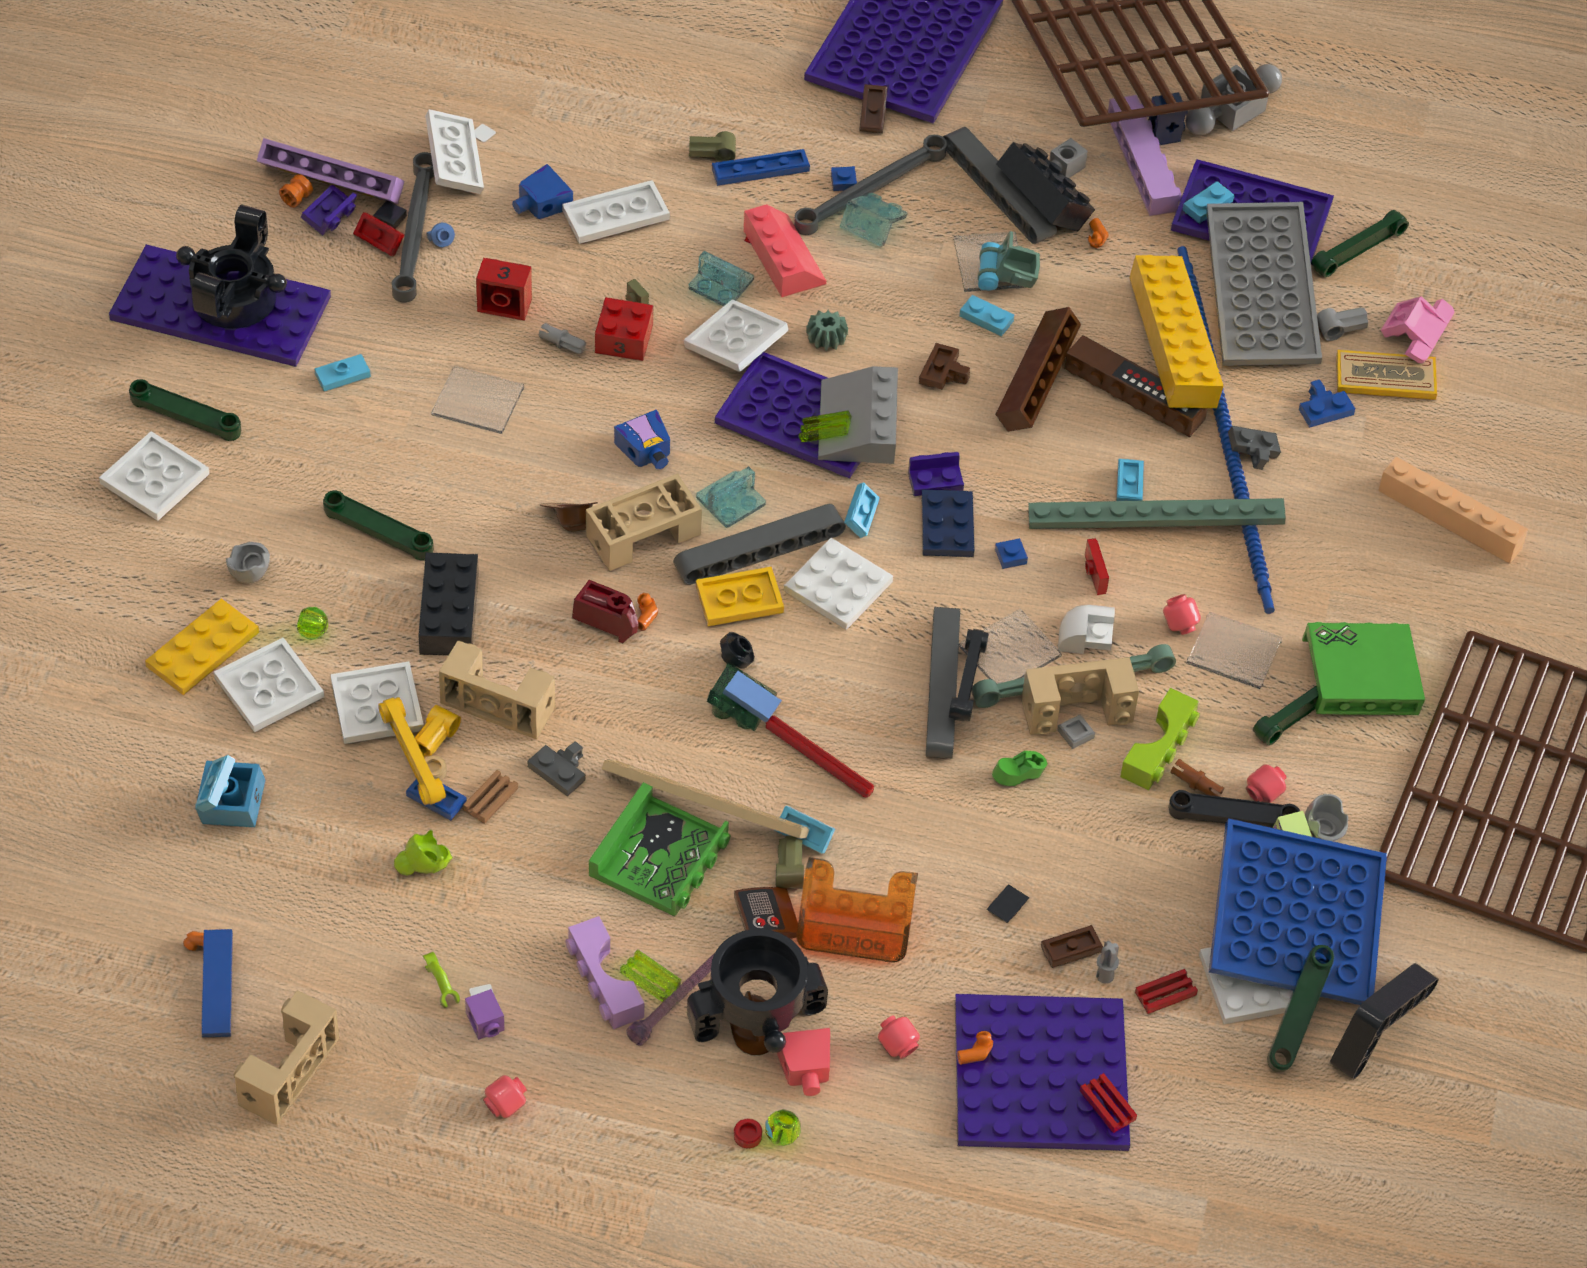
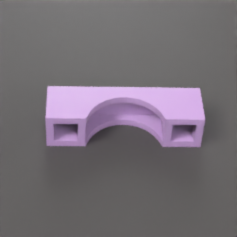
M598 916L568 927L567 949L570 955L575 954L578 960L577 967L582 977L586 976L588 979L589 992L593 999H598L600 1003L599 1010L604 1021L609 1020L612 1028L616 1029L644 1018V1001L634 982L614 979L607 975L600 966L602 960L610 953V936L600 917Z

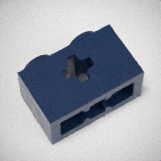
M1179 92L1172 93L1176 102H1184ZM1162 95L1152 97L1151 101L1154 106L1166 104ZM1188 111L1150 116L1148 118L1152 124L1154 137H1157L1159 140V145L1181 142L1182 132L1185 131V115L1188 114Z

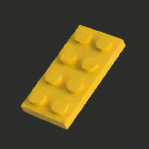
M221 598L145 660L146 667L184 695L259 633V626Z

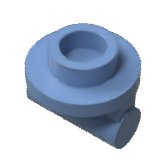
M441 222L436 224L426 235L429 242L432 241L439 247H446L453 242L455 232L451 225Z

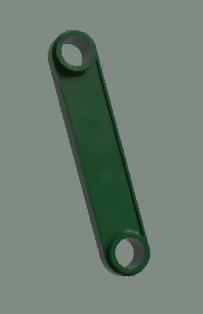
M1391 210L1382 220L1327 252L1324 250L1318 252L1313 257L1311 265L1320 275L1329 277L1338 267L1393 235L1400 236L1408 228L1409 222L1400 212Z
M137 379L130 385V400L136 407H144L218 435L226 441H234L240 437L242 431L241 421L234 413L223 412L149 384L148 381L143 379Z
M332 490L325 494L323 507L329 518L337 519L412 555L417 560H425L426 552L433 553V539L430 534L420 532L343 495L340 491Z
M1317 685L1271 717L1263 716L1253 727L1255 735L1267 745L1275 743L1283 731L1315 710V704L1318 699Z
M1326 945L1313 947L1306 957L1267 1056L1268 1065L1273 1071L1284 1072L1295 1061L1334 962V953ZM1315 953L1323 954L1326 958V964L1319 963L1315 958ZM1275 1053H1282L1285 1056L1286 1065L1279 1064L1276 1061Z

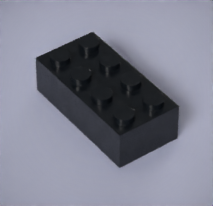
M1012 142L996 165L1051 224L1078 232L1095 211L1094 207L1089 203L1091 201L1090 198L1084 193L1077 191L1075 188L1076 184L1070 178L1064 177L1061 174L1062 169L1047 159L1048 154L1039 147L1034 149L1026 143L1022 145Z
M426 552L418 634L419 655L449 656L457 641L473 644L479 576L478 554Z

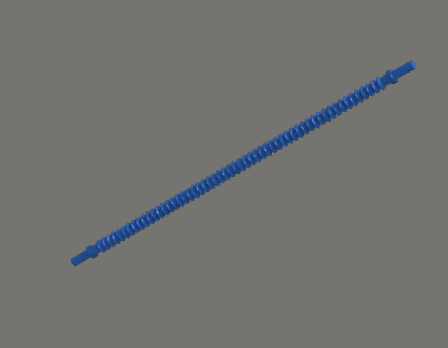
M1181 246L1177 249L1178 256L1183 257L1214 354L1215 351L1210 338L1211 335L1201 301L1198 282L1193 274V265L1190 263L1187 248ZM1223 388L1218 407L1213 408L1218 432L1220 433L1219 437L1223 454L1225 455L1230 482L1232 483L1231 487L1234 499H1250L1240 454L1232 451L1228 431L1232 426V421L1230 420ZM1241 525L1250 558L1249 562L1253 569L1252 574L1257 582V591L1261 595L1264 612L1271 614L1275 611L1271 596L1272 588L1268 581V568L1264 561V551L1262 550L1261 540L1257 532L1258 528L1256 525Z

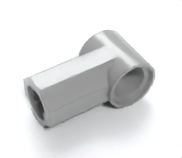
M1361 307L1340 312L1327 308L1317 314L1318 326L1324 338L1328 341L1337 340L1345 332L1364 329L1368 326L1367 312L1365 308Z

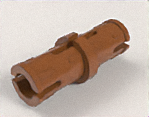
M1178 759L1175 765L1184 771L1182 772L1174 766L1171 769V774L1190 784L1189 788L1195 791L1197 789L1204 795L1218 796L1211 789L1220 794L1225 789L1223 786L1207 778L1205 772L1202 770L1198 772L1181 759Z

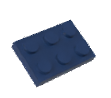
M922 490V555L974 557L973 491Z

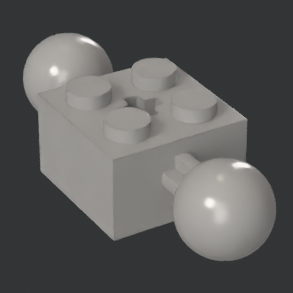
M1264 64L1256 69L1269 94L1274 93L1280 88L1282 74L1276 66ZM1238 65L1230 68L1244 92L1256 90L1242 68ZM1223 74L1212 79L1221 95L1234 94ZM1203 85L1201 99L1211 97L1207 88ZM1268 97L1189 110L1186 115V126L1193 134L1205 135L1214 128L1216 119H1218L1231 131H1234L1266 111Z

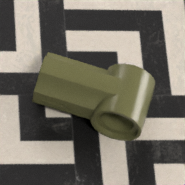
M722 131L715 137L690 136L689 157H715L718 162L735 159L736 137L733 133Z
M786 836L783 839H779L776 887L803 889L802 840L793 836Z

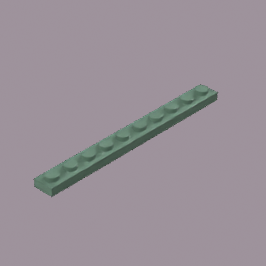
M1284 498L1028 503L1029 529L1285 525L1286 521Z

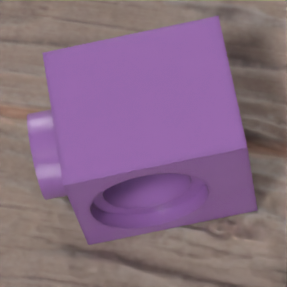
M492 989L465 998L466 1015L478 1040L485 1037H494L505 1030L504 1014Z

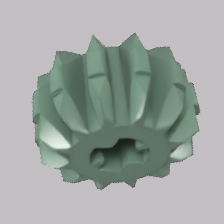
M828 309L826 313L818 310L816 315H811L806 326V333L809 343H815L816 349L824 347L827 351L829 347H832L836 350L838 345H844L848 335V327L845 317H840L838 311L830 313Z

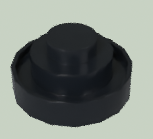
M729 632L720 640L721 657L726 664L745 669L754 662L755 656L752 645L744 636L735 632Z

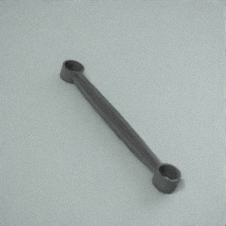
M929 135L924 139L922 148L875 172L817 208L799 209L795 213L794 226L798 233L802 235L814 234L818 230V222L867 197L923 162L944 159L947 150L946 139L940 135ZM931 146H937V147H939V148H941V149L933 150V149H930L929 147H931ZM807 219V220H811V221H813V222H812V223H802V222H800V221Z
M428 152L419 153L413 158V173L416 176L406 223L400 273L392 280L393 298L404 303L412 301L417 295L416 280L413 276L423 233L430 179L434 177L432 156ZM429 164V165H431V166H430V167H427V168H423V167H420L419 165ZM407 286L411 289L402 291L397 288Z

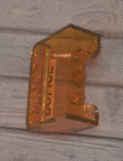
M809 857L805 868L799 913L798 944L805 950L891 963L901 961L905 957L908 948L918 873L899 871L893 874L889 881L887 895L833 888L835 875L833 865L827 860Z

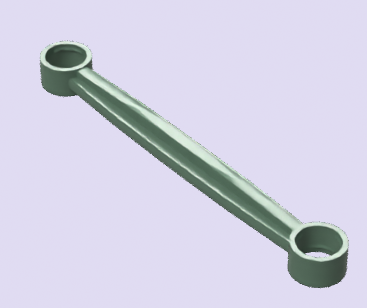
M1167 644L1154 646L1147 654L1130 657L1134 672L1151 668L1155 673H1162L1170 670L1176 664L1173 651ZM1025 677L998 684L992 679L977 682L971 691L976 705L980 708H988L997 704L1001 698L1022 695Z

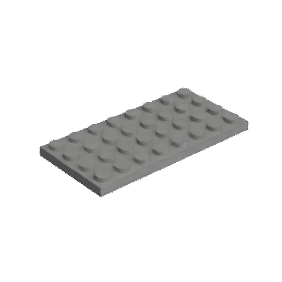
M1303 202L1207 204V222L1223 366L1321 364L1322 353Z

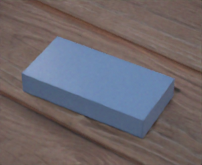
M739 671L736 672L723 691L724 695L765 723L782 701Z

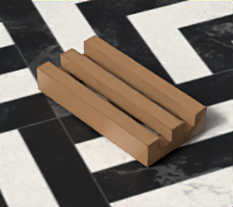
M496 770L463 804V811L485 824L518 789V783L516 781L511 782L508 776L505 775L503 777L501 772ZM504 786L507 787L482 814L479 813L487 804H489L495 798V796Z

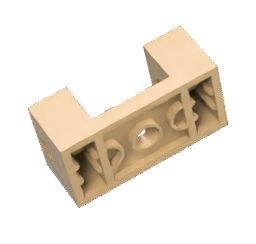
M677 473L586 509V536L608 570L612 571L633 562V543L666 529H669L678 544L701 535L702 508ZM645 510L650 513L648 515H640L638 511Z
M457 641L439 670L441 704L531 738L537 739L555 709V676L530 667L517 691L509 686L491 682L483 677L482 649L473 644Z
M1130 657L1026 669L1021 702L1030 735H1045L1050 732H1056L1060 706L1081 702L1091 703L1097 700H1101L1107 725L1134 722L1139 688Z
M298 990L291 999L288 998L284 1002L281 1009L285 1041L295 1046L290 1056L286 1055L281 1061L279 1068L250 1054L244 1063L241 1062L234 1072L238 1105L276 1125L285 1116L339 1040L336 1009Z

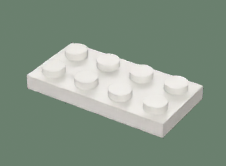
M429 109L425 118L436 185L481 194L484 185L473 119Z
M653 180L562 204V211L579 244L670 220V212Z

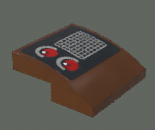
M754 887L734 890V898L744 930L766 929L781 933L790 939L801 937L802 933L786 888Z

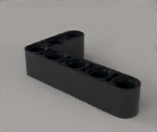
M1414 963L1367 998L1353 1015L1330 1060V1064L1353 1080L1356 1079L1366 1066L1382 1033L1424 1001L1433 992L1439 979L1417 963Z

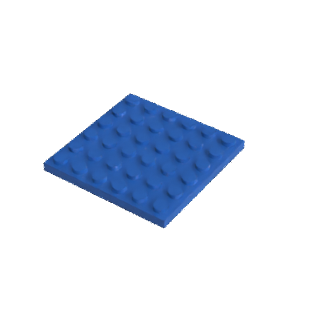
M1228 818L1225 823L1209 973L1293 991L1310 950L1317 945H1326L1334 953V962L1320 997L1361 1005L1375 991L1387 853ZM1318 952L1315 953L1316 960L1321 964H1326L1325 956Z

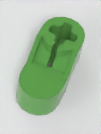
M1023 751L1013 758H1001L994 767L992 776L999 784L1016 786L1026 779H1038L1048 763L1046 758L1036 751Z

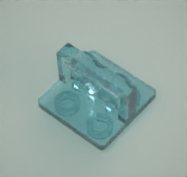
M703 251L699 256L698 274L689 283V290L725 306L732 299L736 301L753 282L754 275Z
M749 466L742 471L729 473L696 493V498L726 528L766 505V500L754 489L755 472Z

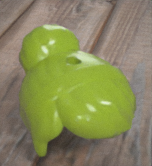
M429 830L424 835L414 834L409 838L405 850L401 851L394 859V868L400 874L407 876L414 872L425 874L437 873L446 868L453 857L446 846L437 845V840L433 837V831Z

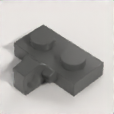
M1231 426L1228 431L1232 451L1249 454L1254 469L1263 470V467L1269 462V457L1277 459L1281 453L1276 433L1238 426Z
M576 741L569 745L565 751L560 749L557 753L545 745L527 761L529 769L567 797L586 780V774L577 768L579 766L578 760L583 757V747Z

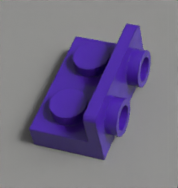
M944 452L941 454L910 457L908 476L913 496H921L922 490L963 491L964 482L959 467V452Z

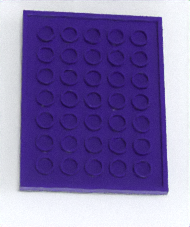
M850 0L804 73V80L862 100L864 84L888 86L886 108L934 124L1001 9L1003 0Z

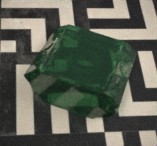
M727 663L726 668L712 690L710 689L707 702L712 705V714L715 717L727 719L731 716L736 720L738 727L755 731L761 719L724 695V689L736 672L739 671L773 695L777 696V692L731 663Z

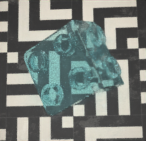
M868 193V195L859 196L848 201L840 228L881 247L886 243L892 223L905 219L908 213L902 210V206L896 203L884 202L881 200V196Z

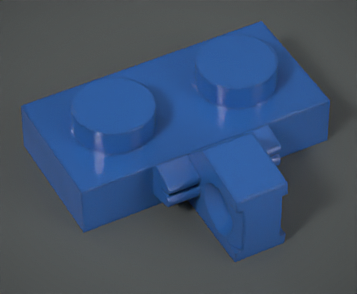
M1320 379L1310 382L1311 386L1308 391L1311 395L1310 401L1300 403L1299 411L1309 428L1353 416L1356 409L1345 391L1332 394L1330 390L1326 391Z

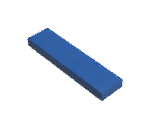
M804 149L712 163V172L717 186L810 171V164Z
M232 929L204 930L202 1038L231 1037Z

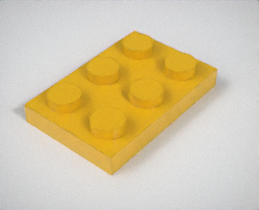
M772 566L696 580V589L708 626L784 613V604Z

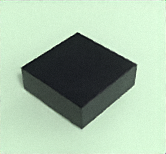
M386 200L373 217L396 229L407 216V210Z

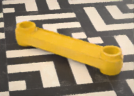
M393 697L379 703L380 716L385 724L390 723L419 783L418 792L423 804L431 805L440 802L446 798L444 786L439 778L434 779L404 718L406 717V712L400 697Z

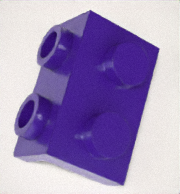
M332 184L302 212L300 218L323 236L329 229L334 231L344 215L348 217L354 211L357 195L353 192L348 197Z

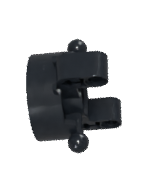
M243 204L238 207L235 214L236 237L231 245L216 247L209 251L201 248L197 253L189 246H182L176 253V259L180 264L189 265V280L194 310L204 321L221 328H244L260 322L274 308L277 298L276 293L283 292L287 286L285 277L281 274H275L274 267L266 256L269 251L268 247H264L268 238L266 212ZM225 272H246L244 277L237 280H223L217 277V275Z
M745 930L732 935L718 947L711 963L710 980L698 983L700 990L692 993L687 999V1017L695 1040L698 1042H707L716 1038L719 1034L720 1020L726 1019L738 1027L751 1030L754 1036H765V1048L772 1053H778L786 1045V1038L781 1031L789 1027L791 1020L799 1013L801 1008L805 1015H814L823 1011L827 1006L828 988L819 964L809 963L799 946L790 938L772 930ZM751 980H763L773 985L776 993L769 1000L755 1002L744 997L740 987Z

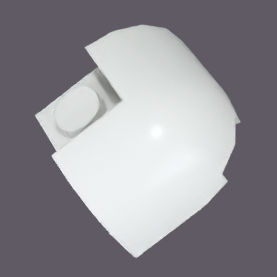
M1081 605L1068 611L1060 625L1058 651L1084 654V648L1111 651L1115 607Z

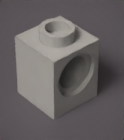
M1070 138L1051 150L1049 161L1057 164L1062 169L1061 174L1064 177L1070 178L1085 168L1088 151Z

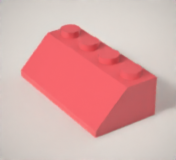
M767 204L744 211L743 231L781 297L826 284L825 277L788 214Z

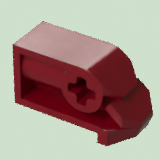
M588 580L574 598L572 619L619 637L618 642L622 644L638 632L636 612L633 602L628 595Z

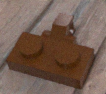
M935 343L919 376V384L943 390L947 381L967 384L970 378V367L960 365L957 362L959 357L958 348Z

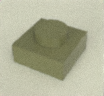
M636 279L627 282L626 300L649 304V293Z

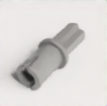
M544 323L541 328L549 333L539 330V337L556 344L557 348H566L577 354H582L586 349V342L569 334L568 330H559L547 323Z
M1105 942L1101 954L1097 957L1098 970L1096 977H1099L1098 981L1108 984L1114 979V971L1119 965L1117 957L1119 947L1117 943Z

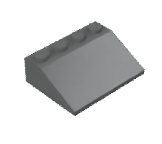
M872 366L821 380L818 460L894 464L898 368Z

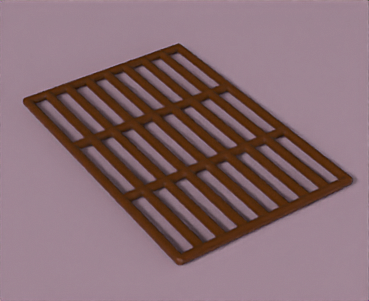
M1011 0L1081 127L1264 99L1269 96L1268 89L1213 0H1202L1225 39L1212 40L1189 0H1106L1107 3L1095 4L1093 0H1083L1085 6L1074 8L1069 0H1059L1063 9L1051 11L1046 0H1035L1041 10V13L1035 14L1028 13L1022 0ZM1178 1L1203 42L1190 43L1168 7V2ZM1155 4L1158 6L1181 46L1168 47L1145 6ZM1122 9H1136L1159 49L1146 51ZM1113 11L1136 53H1123L1101 13ZM1091 14L1114 56L1101 57L1079 16ZM1057 19H1070L1092 58L1091 60L1079 61ZM1047 21L1070 63L1057 65L1035 23ZM1229 47L1232 49L1256 90L1244 92L1219 49ZM1209 51L1234 94L1221 95L1197 52ZM1187 55L1211 97L1199 99L1174 56ZM1164 58L1189 101L1176 102L1152 59ZM1142 61L1165 100V105H1153L1130 63ZM1120 65L1144 108L1131 110L1107 66ZM1098 69L1118 104L1120 112L1108 113L1085 70ZM1063 73H1076L1099 115L1085 116Z
M1468 631L1466 633L1379 852L1387 853V860L1411 799L1415 798L1427 803V806L1400 874L1386 870L1385 881L1587 953V929L1583 940L1567 935L1587 880V847L1584 848L1571 843L1587 799V758L1574 754L1587 720V690L1565 749L1549 745L1574 677L1587 681V670L1475 631ZM1475 642L1489 647L1465 710L1461 714L1449 710L1448 707ZM1501 651L1514 656L1489 722L1486 723L1473 718L1498 652ZM1526 660L1539 666L1515 729L1512 732L1498 727L1523 661ZM1549 669L1564 673L1540 739L1537 741L1523 735ZM1443 719L1459 725L1433 791L1430 793L1416 787ZM1469 728H1472L1484 734L1459 799L1455 802L1442 797L1467 731ZM1497 737L1508 741L1509 744L1485 807L1481 811L1469 807L1468 803L1493 738ZM1523 746L1535 752L1510 818L1506 820L1493 814L1518 748ZM1545 755L1560 759L1535 829L1520 825L1519 822ZM1574 764L1586 770L1563 833L1559 839L1545 834L1569 766ZM1440 807L1452 811L1453 814L1427 881L1422 883L1411 879L1410 876L1436 810ZM1466 816L1479 822L1452 893L1436 888L1462 818ZM1491 825L1505 831L1479 900L1475 902L1462 897L1488 827ZM1516 834L1530 839V843L1505 910L1502 912L1488 905ZM1541 844L1555 848L1556 852L1531 920L1527 921L1514 915ZM1569 853L1582 858L1559 925L1555 931L1541 926V922L1565 856Z

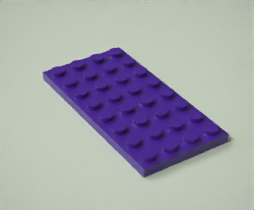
M146 244L109 312V319L111 321L296 367L331 298V290L286 279V289L283 292L276 293L275 306L263 320L244 328H221L207 323L194 310L189 280V265L180 264L176 259L177 252ZM225 272L217 275V277L223 280H237L244 277L246 272Z

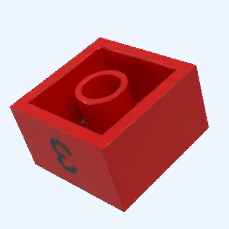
M483 257L476 277L477 312L525 321L532 301V266Z
M605 297L595 331V353L644 361L653 328L654 305Z

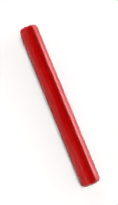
M772 715L766 722V729L864 798H868L873 793L874 784L777 716Z

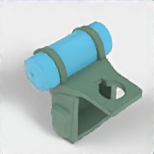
M1009 231L1001 245L994 242L984 243L979 255V288L986 291L995 290L998 287L999 281L1032 288L1039 275L1040 253L1022 246H1012V231Z

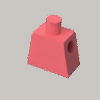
M830 1028L783 1033L786 1038V1045L782 1051L777 1053L788 1084L791 1086L802 1085L804 1095L806 1096L819 1094L821 1091L819 1083L829 1081Z

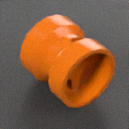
M297 174L290 180V184H285L280 188L279 194L288 206L295 208L302 202V198H307L312 194L313 187L305 176Z

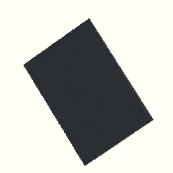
M1008 884L986 910L1008 923L1030 897Z

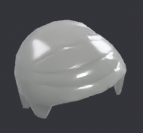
M257 542L235 545L232 548L230 557L226 558L230 574L239 582L247 584L259 581L266 573L270 562L268 549L263 544Z
M1333 794L1319 795L1307 807L1305 817L1309 829L1316 838L1335 841L1346 834L1348 815L1343 812L1342 801L1339 797Z

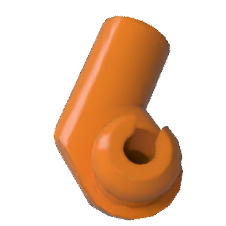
M642 593L637 598L641 616L637 619L638 629L641 631H645L658 615L656 603L648 593Z
M981 1031L977 1033V1041L971 1049L957 1051L960 1065L982 1061L987 1058L993 1047V1040L989 1032Z

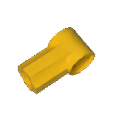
M435 705L430 710L426 718V724L415 736V740L425 758L426 756H432L446 737H453L460 726L461 716L439 705Z

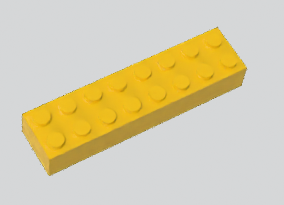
M1135 255L1129 278L1168 406L1170 408H1217L1224 385L1183 257L1174 255Z

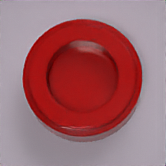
M754 1119L740 1120L734 1127V1140L737 1145L746 1149L758 1146L762 1140V1126Z

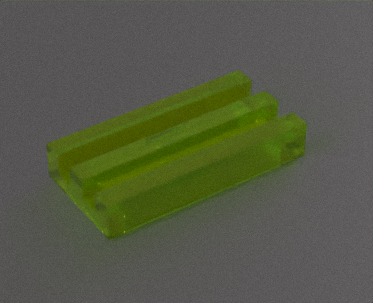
M847 410L803 418L802 422L804 425H801L800 428L802 433H799L798 437L801 442H809L848 435L852 416Z
M638 949L634 952V956L627 960V964H623L620 967L621 974L663 1003L681 985L679 977ZM632 968H635L636 970L644 974L647 979H649L653 983H657L666 991L664 992L658 987H656L654 984H652L651 982L643 978L641 975L633 971Z

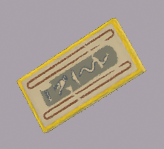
M1337 350V392L1345 391L1352 394L1436 400V357H1428L1424 363H1417L1407 355Z

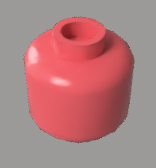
M1186 594L1168 599L1163 613L1169 629L1175 632L1180 631L1181 635L1196 630L1195 625L1200 622L1201 615L1195 600L1191 597H1186Z
M1264 764L1249 775L1246 790L1254 801L1272 803L1285 792L1286 784L1284 780L1287 777L1278 766L1273 768L1270 765Z
M893 1015L880 1024L883 1029L878 1034V1040L891 1057L899 1056L900 1059H903L919 1047L917 1042L920 1039V1035L907 1017L896 1019Z
M502 1075L486 1087L484 1091L486 1097L483 1101L495 1117L501 1115L504 1118H508L526 1104V1098L523 1093L527 1089L518 1077L512 1080L509 1076Z

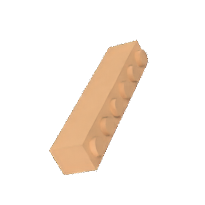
M1395 457L1384 470L1379 492L1509 564L1523 548L1528 531L1524 526L1398 457Z

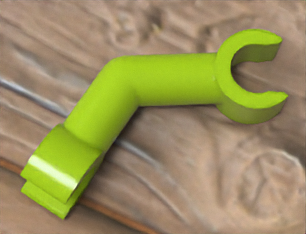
M430 952L423 955L427 963L425 968L434 975L442 993L440 997L441 1005L444 1008L448 1007L445 1000L447 994H451L455 1002L459 1003L460 996L456 991L452 990L447 975L440 966L435 953Z

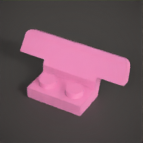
M1422 296L1402 301L1396 304L1381 331L1385 338L1394 335L1398 337L1406 333L1412 342L1405 355L1417 363H1424L1452 318L1454 309L1443 299L1437 300L1433 307Z

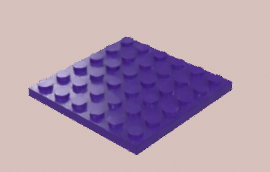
M955 994L958 1146L1129 1151V1125L1113 1133L1080 1092L1081 1085H1088L1090 1080L1094 1078L1097 1080L1099 1075L1104 1073L1128 1103L1123 998ZM981 1031L989 1032L993 1040V1047L987 1058L982 1061L960 1065L957 1051L971 1049L977 1041V1033ZM1093 1090V1094L1097 1097V1099L1101 1102V1104L1105 1107V1109L1109 1112L1113 1119L1117 1123L1120 1122L1112 1113V1111H1110L1105 1106L1104 1101L1100 1098L1096 1091Z

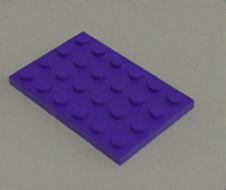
M1196 159L1174 216L1171 231L1209 241L1207 219L1199 224L1183 211V204L1215 182H1219L1234 194V199L1231 203L1303 202L1310 263L1312 262L1333 203L1334 195Z
M766 352L761 353L752 361L715 416L714 423L849 479L860 464V462L818 460L821 380L828 377Z

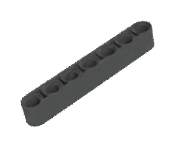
M962 127L943 136L947 141V153L1032 244H1037L1056 235V225L1051 224L996 165L998 160L967 127Z
M825 504L682 551L676 555L673 563L684 583L691 585L695 584L697 579L720 576L829 540L830 538H835L844 532L846 525L833 504Z
M934 607L926 757L953 758L954 718H949L952 697H956L960 608Z

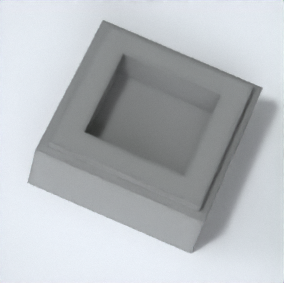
M1081 715L1058 725L1057 731L1072 749L1095 737V732Z

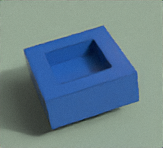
M855 166L831 167L833 191H844L857 183Z
M1020 538L995 544V551L1002 569L1027 564L1028 557Z

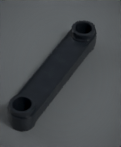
M968 629L964 648L968 650L958 697H952L949 718L963 722L970 721L974 700L969 699L980 652H986L989 632L979 629Z
M1185 790L1175 791L1170 797L1168 805L1170 815L1178 820L1193 819L1225 824L1229 818L1273 828L1278 817L1300 812V809L1294 804L1281 805L1189 793Z

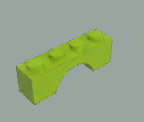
M1170 688L1159 704L1156 722L1163 729L1165 735L1153 743H1135L1123 761L1120 777L1147 790H1150L1154 782L1159 783L1165 771L1163 767L1166 763L1171 764L1177 751L1175 748L1178 744L1183 745L1188 735L1187 729L1189 726L1194 727L1200 715L1197 712L1199 701Z

